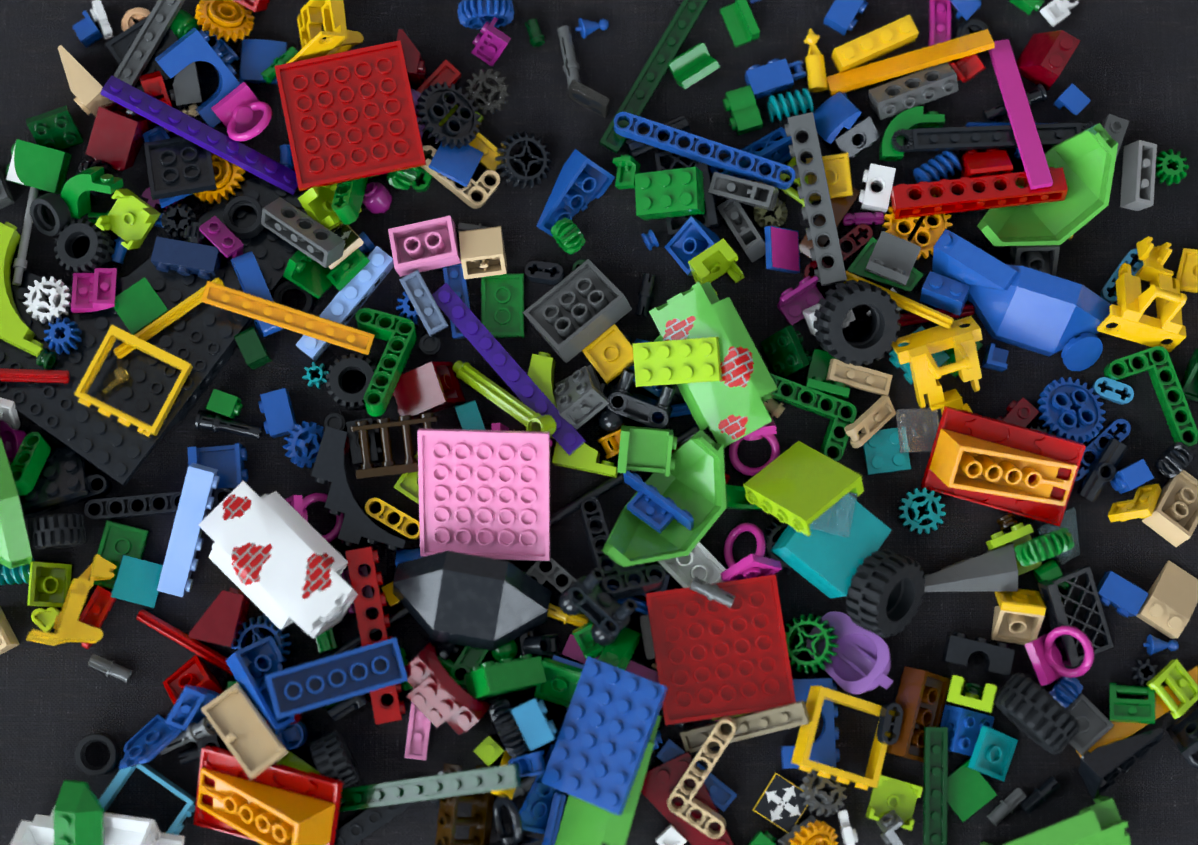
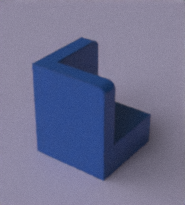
M85 10L82 12L85 18L73 25V29L82 44L88 47L101 39L103 35Z
M1072 83L1055 101L1054 105L1059 110L1065 106L1076 116L1091 100Z
M990 343L986 347L982 367L999 372L1005 371L1008 367L1006 361L1009 351L997 348L994 343Z

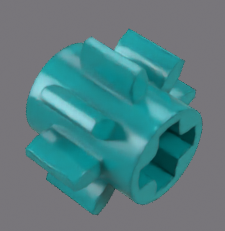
M312 362V367L304 368L307 371V375H304L302 378L310 380L308 382L309 387L315 384L320 389V384L323 382L327 383L326 374H329V371H323L325 368L323 363L318 367L315 362ZM319 372L320 378H314L312 374Z

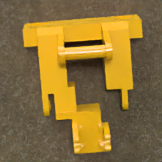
M309 0L300 9L301 13L297 17L302 49L287 63L350 51L355 45L363 42L364 38L360 32L347 30L343 0Z
M1148 236L1136 243L1138 258L1143 261L1144 265L1135 276L1131 273L1130 264L1123 263L1120 266L1119 278L1115 281L1118 306L1111 304L1109 307L1110 314L1097 327V331L1150 347L1162 346L1168 352H1171L1187 337L1186 327L1182 323L1181 310L1186 303L1187 296L1180 293L1179 280L1172 278L1174 275L1173 271L1163 267L1172 253V249L1169 248L1171 243L1166 242L1161 246L1155 247L1154 243H1151L1153 237ZM1141 280L1150 282V287L1143 293L1141 292ZM1154 299L1156 300L1157 318L1143 314ZM1109 323L1118 324L1115 328L1106 327ZM1165 339L1173 340L1170 344L1161 343Z
M972 316L955 320L950 329L939 325L897 338L896 342L893 341L891 343L892 348L898 355L900 365L908 362L910 364L916 398L920 408L926 407V400L932 411L940 409L941 413H943L944 406L972 412L967 403L963 404L962 397L956 389L943 392L942 385L937 380L942 375L958 371V375L963 382L970 381L974 392L980 391L978 379L982 378L975 342L983 339L981 328ZM963 324H970V326L966 328L959 327ZM901 343H909L907 346H898ZM954 348L956 362L938 367L931 354Z
M96 554L93 563L78 579L74 578L71 581L62 610L59 612V616L56 615L53 627L55 629L54 633L32 629L26 636V641L51 646L66 642L91 644L98 642L103 637L102 630L79 622L78 618L88 591L93 587L94 581L112 579L114 573L111 572L114 571L116 565Z

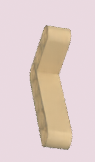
M729 716L722 717L717 722L667 801L669 810L713 839L723 835L726 821L720 814L694 798V796L735 734L737 724ZM728 723L731 725L732 731L724 733L720 725ZM715 741L720 745V749L712 751L709 749L708 743ZM704 760L707 762L708 768L705 770L699 769L696 762ZM685 779H693L696 782V786L693 788L687 787ZM681 797L684 804L682 806L675 805L673 798ZM698 809L702 812L703 816L701 818H694L691 811ZM718 822L721 825V829L719 831L712 830L710 823Z

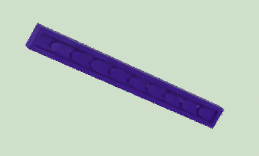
M112 75L102 88V96L292 195L296 192L298 188L296 173L290 168L238 141L232 140L229 136Z
M447 283L432 294L436 304L518 398L536 413L550 415L554 418L556 431L552 436L569 456L586 442L574 427L560 416L558 409Z

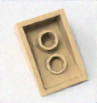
M60 45L58 51L70 90L76 96L74 101L87 115L92 113L96 117L99 106L113 103L114 101L101 95L103 87Z
M1185 470L1169 479L1160 493L1152 516L1142 519L1143 523L1175 547L1191 538L1198 524V480Z
M1167 561L1149 589V595L1139 610L1137 617L1168 638L1175 639L1182 633L1198 603V579L1171 561Z

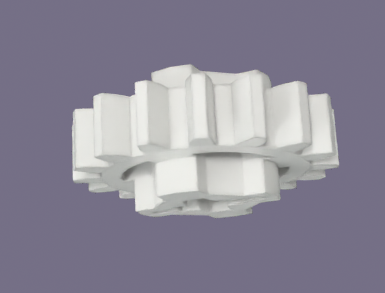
M42 277L41 283L34 280L35 286L27 287L30 293H24L28 300L23 302V304L29 307L26 312L32 315L34 320L37 321L39 319L43 324H45L47 319L51 323H54V318L62 320L61 314L67 315L66 307H71V303L68 301L72 299V295L68 293L70 289L66 285L64 286L61 280L56 281L54 277H51L49 281ZM45 295H47V296L49 297V300H50L49 303H50L51 305H49V304L47 303V298H46Z

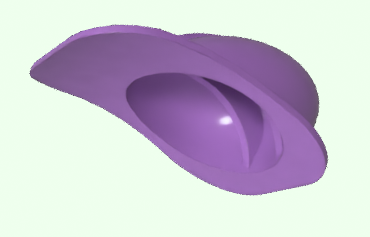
M837 611L826 613L822 617V622L827 620L830 622L827 628H835V631L830 635H838V639L833 640V643L839 644V648H832V651L836 652L837 656H829L833 661L832 664L824 662L826 665L825 671L843 690L852 694L871 691L879 685L887 690L894 682L887 676L891 668L890 650L887 643L876 634L857 626L847 614ZM814 627L809 635L819 634L822 631L818 627ZM806 638V641L808 643L806 647H809L811 650H813L811 648V643L813 642V640L811 641L808 638ZM825 638L819 644V652L821 654L825 649Z

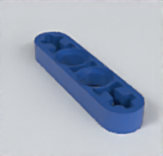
M1125 419L1113 421L1085 447L1084 454L1089 451L1094 454L1095 459H1098L1103 451V448L1099 445V440L1102 437L1108 440L1112 437L1119 442L1123 441L1131 431L1129 422ZM1116 424L1118 426L1122 424L1124 426L1122 429L1124 434L1120 432L1113 437L1111 434L1117 430ZM1082 457L1080 463L1084 467L1078 470V476H1076L1075 481L1082 479L1089 472L1090 464L1085 462L1084 457Z

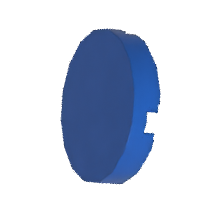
M1084 332L1078 338L1073 337L1066 343L1061 352V358L1067 369L1081 371L1092 366L1100 358L1103 344L1097 335L1091 332Z

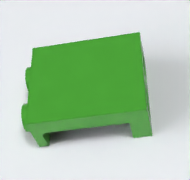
M621 425L617 473H626V470L665 473V476L669 477L670 470L674 471L675 458L671 457L672 450H676L677 437H673V430Z

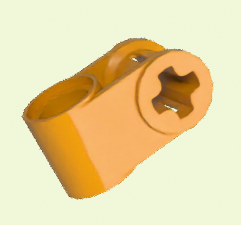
M621 429L597 440L598 443L602 444L607 454L605 456L606 459L619 453ZM608 441H610V443H611V445H612V447H613V450H611V448H610V446H609V444H608Z

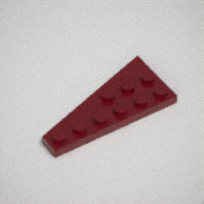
M689 751L646 771L641 793L691 845H734L727 828H725L721 837L713 839L674 814L668 808L667 801L672 791L693 761ZM685 779L687 787L693 788L696 786V782L693 779ZM703 782L694 798L719 814ZM681 797L673 798L675 805L682 806L684 804ZM698 809L691 811L694 818H701L703 816L702 812ZM711 822L710 828L714 831H719L721 825L718 822Z

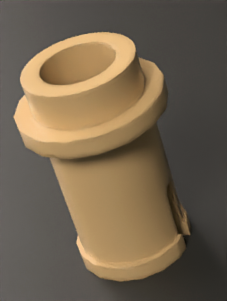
M773 398L769 399L768 403L764 402L766 410L772 414V417L779 418L785 410L783 403L779 404Z

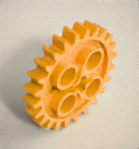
M889 206L887 211L890 214H885L884 219L889 221L883 224L884 228H888L885 232L908 241V237L920 217L894 219L893 208ZM938 214L924 217L912 240L909 241L921 247L916 260L920 258L921 254L925 259L929 257V252L933 255L934 245L944 230L953 226L952 223L947 222L952 217L951 215ZM927 218H934L937 225L932 226L928 224ZM905 225L908 228V232H900L898 226ZM918 235H922L926 238L925 244H921L918 242Z

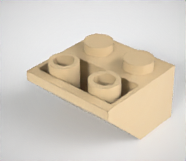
M501 226L459 231L464 279L507 274V261Z

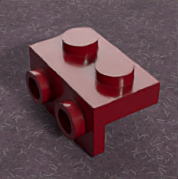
M1021 398L1017 402L1013 400L1006 407L1008 412L1005 416H998L996 420L1026 427L1039 411L1025 398Z

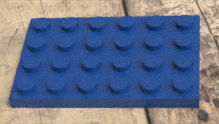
M588 656L541 783L622 816L668 687Z

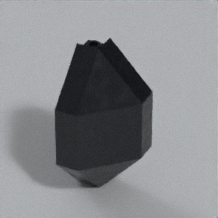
M444 551L399 563L393 580V594L433 640L495 651L545 623L552 594L550 590L510 562L452 551Z

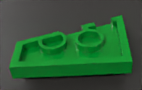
M874 237L869 240L847 269L850 273L908 292L912 291L924 275L913 267L906 285L902 286L866 271V266L878 241Z

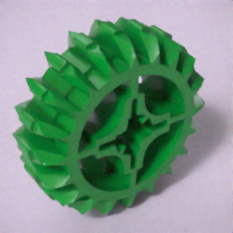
M1060 528L1017 545L1014 549L1015 555L1021 566H1029L1072 549L1075 545L1074 539L1067 528Z
M809 614L808 620L805 615H800L801 622L793 618L794 626L786 624L789 632L785 631L789 660L791 659L790 667H794L797 664L796 670L800 672L804 667L805 673H810L811 667L813 672L817 673L819 670L818 665L825 670V661L829 664L833 663L829 656H837V653L832 651V648H839V644L833 643V640L838 639V635H830L835 631V628H827L830 622L827 620L822 622L821 616H817L814 621L813 614ZM815 626L822 632L809 635L804 628ZM798 633L800 637V642L797 646H795L794 649L793 641L796 634ZM806 638H808L811 641L813 640V642L811 643V648L813 650H811L809 647L805 648V646L808 644ZM825 638V649L821 654L819 652V644ZM809 652L815 660L802 661L797 655Z

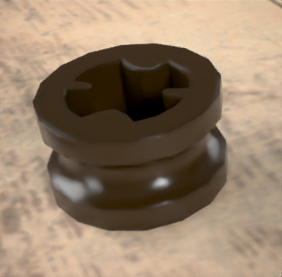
M1014 513L1005 515L996 521L998 525H1001L1000 530H1003V532L1011 530L1010 527L1019 524L1018 521L1014 520Z

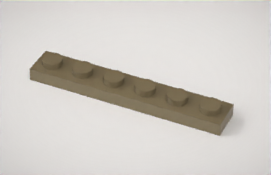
M804 700L734 717L737 729L729 743L808 724L810 719ZM717 722L681 731L680 736L685 751L690 753L699 751ZM722 723L720 725L724 733L732 731L730 724ZM715 741L708 743L709 748L720 746Z

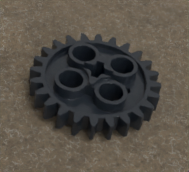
M438 82L434 86L430 85L421 93V96L417 99L419 103L415 106L419 110L416 116L421 118L418 124L425 126L422 132L428 131V138L434 137L435 144L441 141L442 147L449 144L450 149H453L455 146L460 149L463 145L467 146L476 138V134L480 131L478 127L481 125V122L477 120L481 115L475 113L479 108L472 106L475 100L467 99L469 93L463 95L462 88L460 87L458 90H455L454 84L448 88L446 82L442 85ZM455 105H458L456 111L440 127V121Z

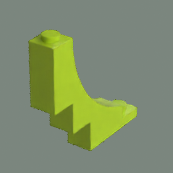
M0 222V339L38 358L44 345L33 339L35 333L21 318L11 291V265L21 235L16 231L17 227L9 222L3 224Z
M539 352L538 355L532 354L528 376L558 409L554 397L556 361L554 358H551L549 353ZM556 441L552 459L554 465L617 478L618 468L614 467V463L603 460L601 464L598 463L600 453L586 443L569 456Z

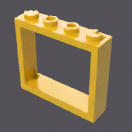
M111 325L74 395L79 398V403L90 407L92 404L99 408L97 412L107 417H110L112 414L119 418V423L130 427L132 424L138 427L137 431L147 437L150 434L157 436L193 366ZM116 339L181 371L152 426L87 394Z
M811 685L806 702L810 722L800 726L791 763L799 765L801 771L809 773L812 770L818 771L817 775L828 779L831 776L837 777L836 781L849 785V782L856 783V788L867 791L868 787L877 788L888 745L878 741L876 732L865 777L811 761L809 756L824 699L877 717L880 716L882 706L822 686ZM889 710V714L894 716L895 712ZM885 732V736L890 737L891 733Z

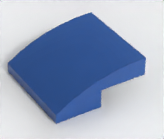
M260 39L242 40L239 81L243 80L244 82L256 84L266 82L262 78L261 73L273 63L276 57L279 58L286 52L287 42ZM277 77L271 82L272 84H278Z
M838 92L821 104L813 113L817 133L826 142L831 144L843 127L850 130L862 112L842 92Z
M441 142L428 168L467 187L484 153L470 145H463L460 149L457 146L450 149L449 144L442 147Z
M186 685L167 716L165 723L185 731L189 724L199 723L206 717L201 708L218 697L220 693L198 686Z

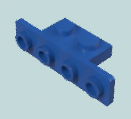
M626 470L624 482L638 492L627 504V510L659 534L662 533L673 519L690 531L693 529L694 519L687 510H681L669 497L665 498L659 494V491L653 485L648 486L644 483L638 474Z

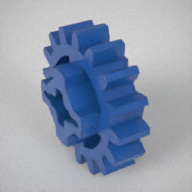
M302 421V426L294 424V431L288 429L290 436L284 437L288 444L283 445V448L288 450L285 456L291 458V463H297V466L301 468L304 465L311 468L312 463L315 464L324 434V427L312 421L310 423Z

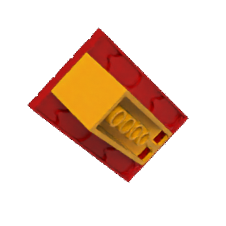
M944 406L921 487L1060 526L1086 446L1074 440Z
M206 746L201 751L193 824L256 841L262 845H334L343 782L317 773H308L286 765L277 764L271 765L251 780L231 751L219 747Z

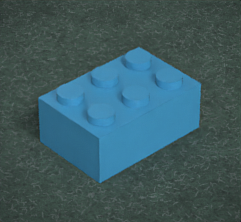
M536 697L511 710L530 751L556 738L555 733L558 730L553 720L548 721L545 715L548 709L543 699L539 701Z

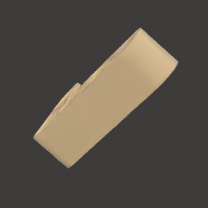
M429 145L423 146L424 155L430 154L431 158L426 159V165L420 167L471 208H481L497 189L500 183V176L494 170L485 171L476 182L471 178L467 187H456L455 181L428 168L437 150ZM487 177L493 178L495 185L488 186L484 179ZM478 193L481 195L482 200L475 202L472 200L471 195Z

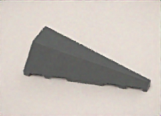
M1007 543L1006 546L996 550H988L987 553L975 558L970 557L941 568L938 572L925 574L924 592L1018 591V568L1013 543Z

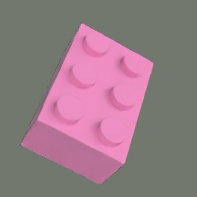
M451 216L388 229L394 268L400 277L416 270L424 272L461 264L456 227Z

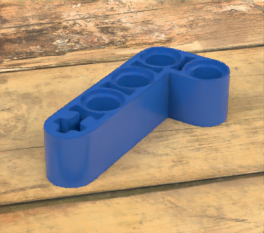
M252 251L232 258L231 263L243 292L274 302ZM256 319L254 320L261 338L284 329Z

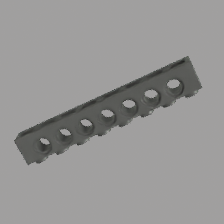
M813 112L788 117V124H784L786 136H791L792 145H789L790 156L796 159L797 165L793 166L796 174L795 178L800 179L801 186H798L797 190L799 199H804L805 207H801L803 219H808L809 228L805 229L808 241L812 240L813 248L810 249L812 262H817L818 269L814 270V274L818 277V282H821V287L847 282ZM805 133L809 138L806 142L800 143L796 139L797 135ZM804 154H810L813 160L805 164L800 158ZM807 175H815L817 181L812 185L805 182ZM817 195L821 198V202L818 205H812L809 202V198ZM816 216H822L826 222L822 226H816L813 223V219ZM820 237H827L830 243L827 247H820L817 241ZM824 258H832L834 265L831 268L823 267L821 262Z

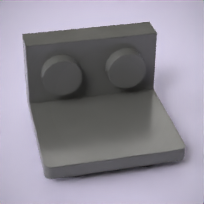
M882 231L865 270L905 286L921 247Z
M586 366L575 371L567 381L559 384L554 390V397L560 416L576 430L609 404L608 399L594 387L589 369Z

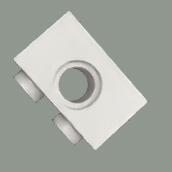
M871 163L869 169L864 170L862 182H866L865 189L860 190L858 202L862 203L861 209L886 214L896 168ZM871 185H879L881 187V191H872Z

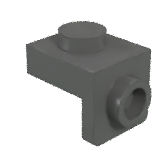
M892 810L879 821H876L883 832L880 834V837L886 845H903L894 830L903 825L904 822Z

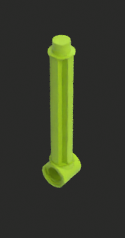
M459 360L453 365L452 370L456 373L458 379L463 380L526 426V431L550 432V436L555 433L556 422L552 416L536 413L472 367L469 362L463 363Z

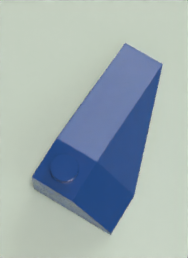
M575 149L562 167L537 223V227L553 237L551 228L558 220L564 217L572 220V217L580 210L584 211L588 208L587 204L595 198H600L615 176Z
M947 229L944 230L933 248L932 272L970 286L978 285L984 288L1007 291L1019 273Z
M270 635L234 652L226 662L236 681L273 730L277 731L295 721L294 714L276 719L265 680V675L283 670L282 654L272 636Z

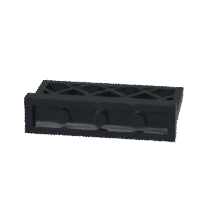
M706 147L698 149L701 154H707ZM668 151L655 153L657 171L667 170L661 166L660 158L670 157L675 161L669 170L674 169L677 163H680L686 168L693 167L695 164V167L703 172L705 214L702 215H704L705 219L704 225L711 229L720 228L715 196L708 192L712 181L709 165L692 160L688 166L680 161L682 157L680 155L676 158L673 155L677 154ZM679 216L680 218H682V219L685 220V221L688 220V219L685 218L684 216ZM675 217L666 218L669 236L675 235L680 230H673L672 221Z
M1086 565L1050 581L1043 580L1038 583L1052 630L1060 626H1071L1073 621L1081 624L1079 630L1084 632L1086 626L1094 630L1089 639L1092 646L1095 647L1093 648L1094 655L1114 647L1090 566ZM1085 573L1087 580L1084 586L1081 587L1075 584L1079 575ZM1065 581L1069 583L1065 594L1062 595L1059 593L1057 584ZM1074 586L1082 590L1077 601L1069 598ZM1086 593L1091 594L1093 599L1089 607L1082 604ZM1067 601L1075 603L1070 615L1066 614L1064 610ZM1080 606L1088 610L1083 622L1075 618ZM1092 613L1097 614L1099 619L1095 627L1088 624ZM1098 633L1103 634L1105 643L1100 646L1094 645ZM1061 635L1056 638L1055 642L1061 653L1063 663L1070 667L1079 665V661L1085 658V651L1081 654L1077 653L1076 648L1079 640L1077 638L1073 640L1071 635Z

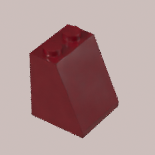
M1063 30L1033 34L1016 62L1019 74L1035 84L1041 83L1044 89L1048 91L1063 71L1080 40Z
M113 102L98 107L86 155L91 156L95 160H102V163H109L116 170L123 171L133 166L144 141L143 133L149 130L152 121L139 114H136L134 117L131 114L127 116L125 114L127 109Z
M429 362L400 376L393 392L400 416L411 415L412 419L420 418L422 413H435L465 402L456 373L452 370V362Z
M229 588V592L222 590L189 632L188 637L235 647L238 645L236 640L240 637L238 634L239 630H244L242 623L246 622L251 599L239 589Z

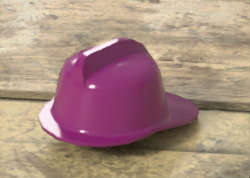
M0 420V438L8 463L12 464L27 434L22 430L12 429L6 422Z

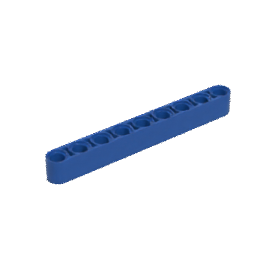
M620 112L614 118V130L620 136L779 189H789L795 180V171L790 166L628 112ZM621 120H626L629 123V125L625 128H621L618 125V122ZM646 127L649 129V132L647 134H640L638 129ZM664 133L669 136V139L661 141L658 136ZM681 140H686L689 146L682 148L678 143ZM701 147H706L709 149L710 152L706 155H703L698 151V149ZM727 154L730 160L721 161L719 155ZM746 160L750 163V167L742 168L739 162ZM767 167L770 170V174L763 175L759 169ZM787 174L791 180L784 182L780 179V175Z

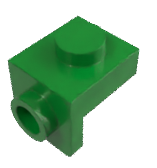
M621 155L620 157L613 158L612 163L617 166L615 187L618 189L635 188V174L640 172V163L630 155Z
M591 621L572 631L585 659L588 656L592 658L600 656L605 648L595 643L591 637V628L593 626Z

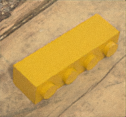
M909 14L834 48L831 58L838 72L841 73L859 67L914 42L919 32Z

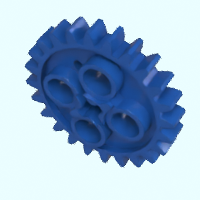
M1061 377L1058 381L1053 380L1039 394L1041 398L1037 403L1041 406L1037 410L1042 413L1039 420H1045L1042 427L1049 426L1050 428L1048 434L1054 432L1056 433L1055 436L1084 443L1096 437L1103 428L1102 423L1106 419L1102 415L1106 411L1100 409V407L1104 403L1097 401L1100 395H1093L1094 388L1088 390L1086 382L1080 385L1079 379L1072 382L1071 377L1066 380Z

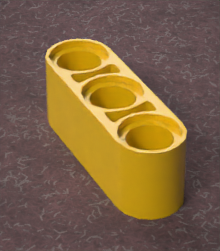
M371 498L366 502L365 510L369 516L409 539L417 540L420 538L419 521L379 498ZM380 503L381 511L373 514L371 512L372 504ZM398 513L400 516L399 522L394 525L390 524L389 517L391 514ZM411 524H417L419 527L418 533L415 535H409L408 527Z

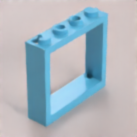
M146 763L119 770L99 799L104 812L107 811L134 770L138 768L187 802L166 832L179 835L184 828L182 823L185 818H190L195 812L196 798Z

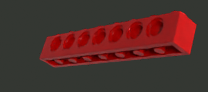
M1049 167L1053 184L1051 187L1038 189L1030 188L1025 171L1017 173L1005 172L999 175L986 174L981 177L972 178L962 177L954 180L942 179L936 182L922 181L917 184L892 186L891 203L894 219L1064 201L1068 191L1063 167Z
M373 546L345 551L351 587L358 594L354 604L362 647L392 639L393 637L388 636L387 628L391 627L389 615L384 614L383 606H387L385 593H381L379 586L383 584L381 571L377 572L376 563H379L378 551L373 550ZM361 564H368L370 566L371 573L364 576L360 574L359 566ZM366 585L372 586L375 590L374 596L366 597L363 594V587ZM369 607H375L378 610L377 618L372 619L367 616L366 611ZM377 628L381 630L382 638L379 640L372 639L370 636L372 629ZM401 683L370 692L375 724L402 720V714H405L406 710L404 700L400 701L398 692H402ZM383 694H391L394 701L391 704L383 703L381 699Z

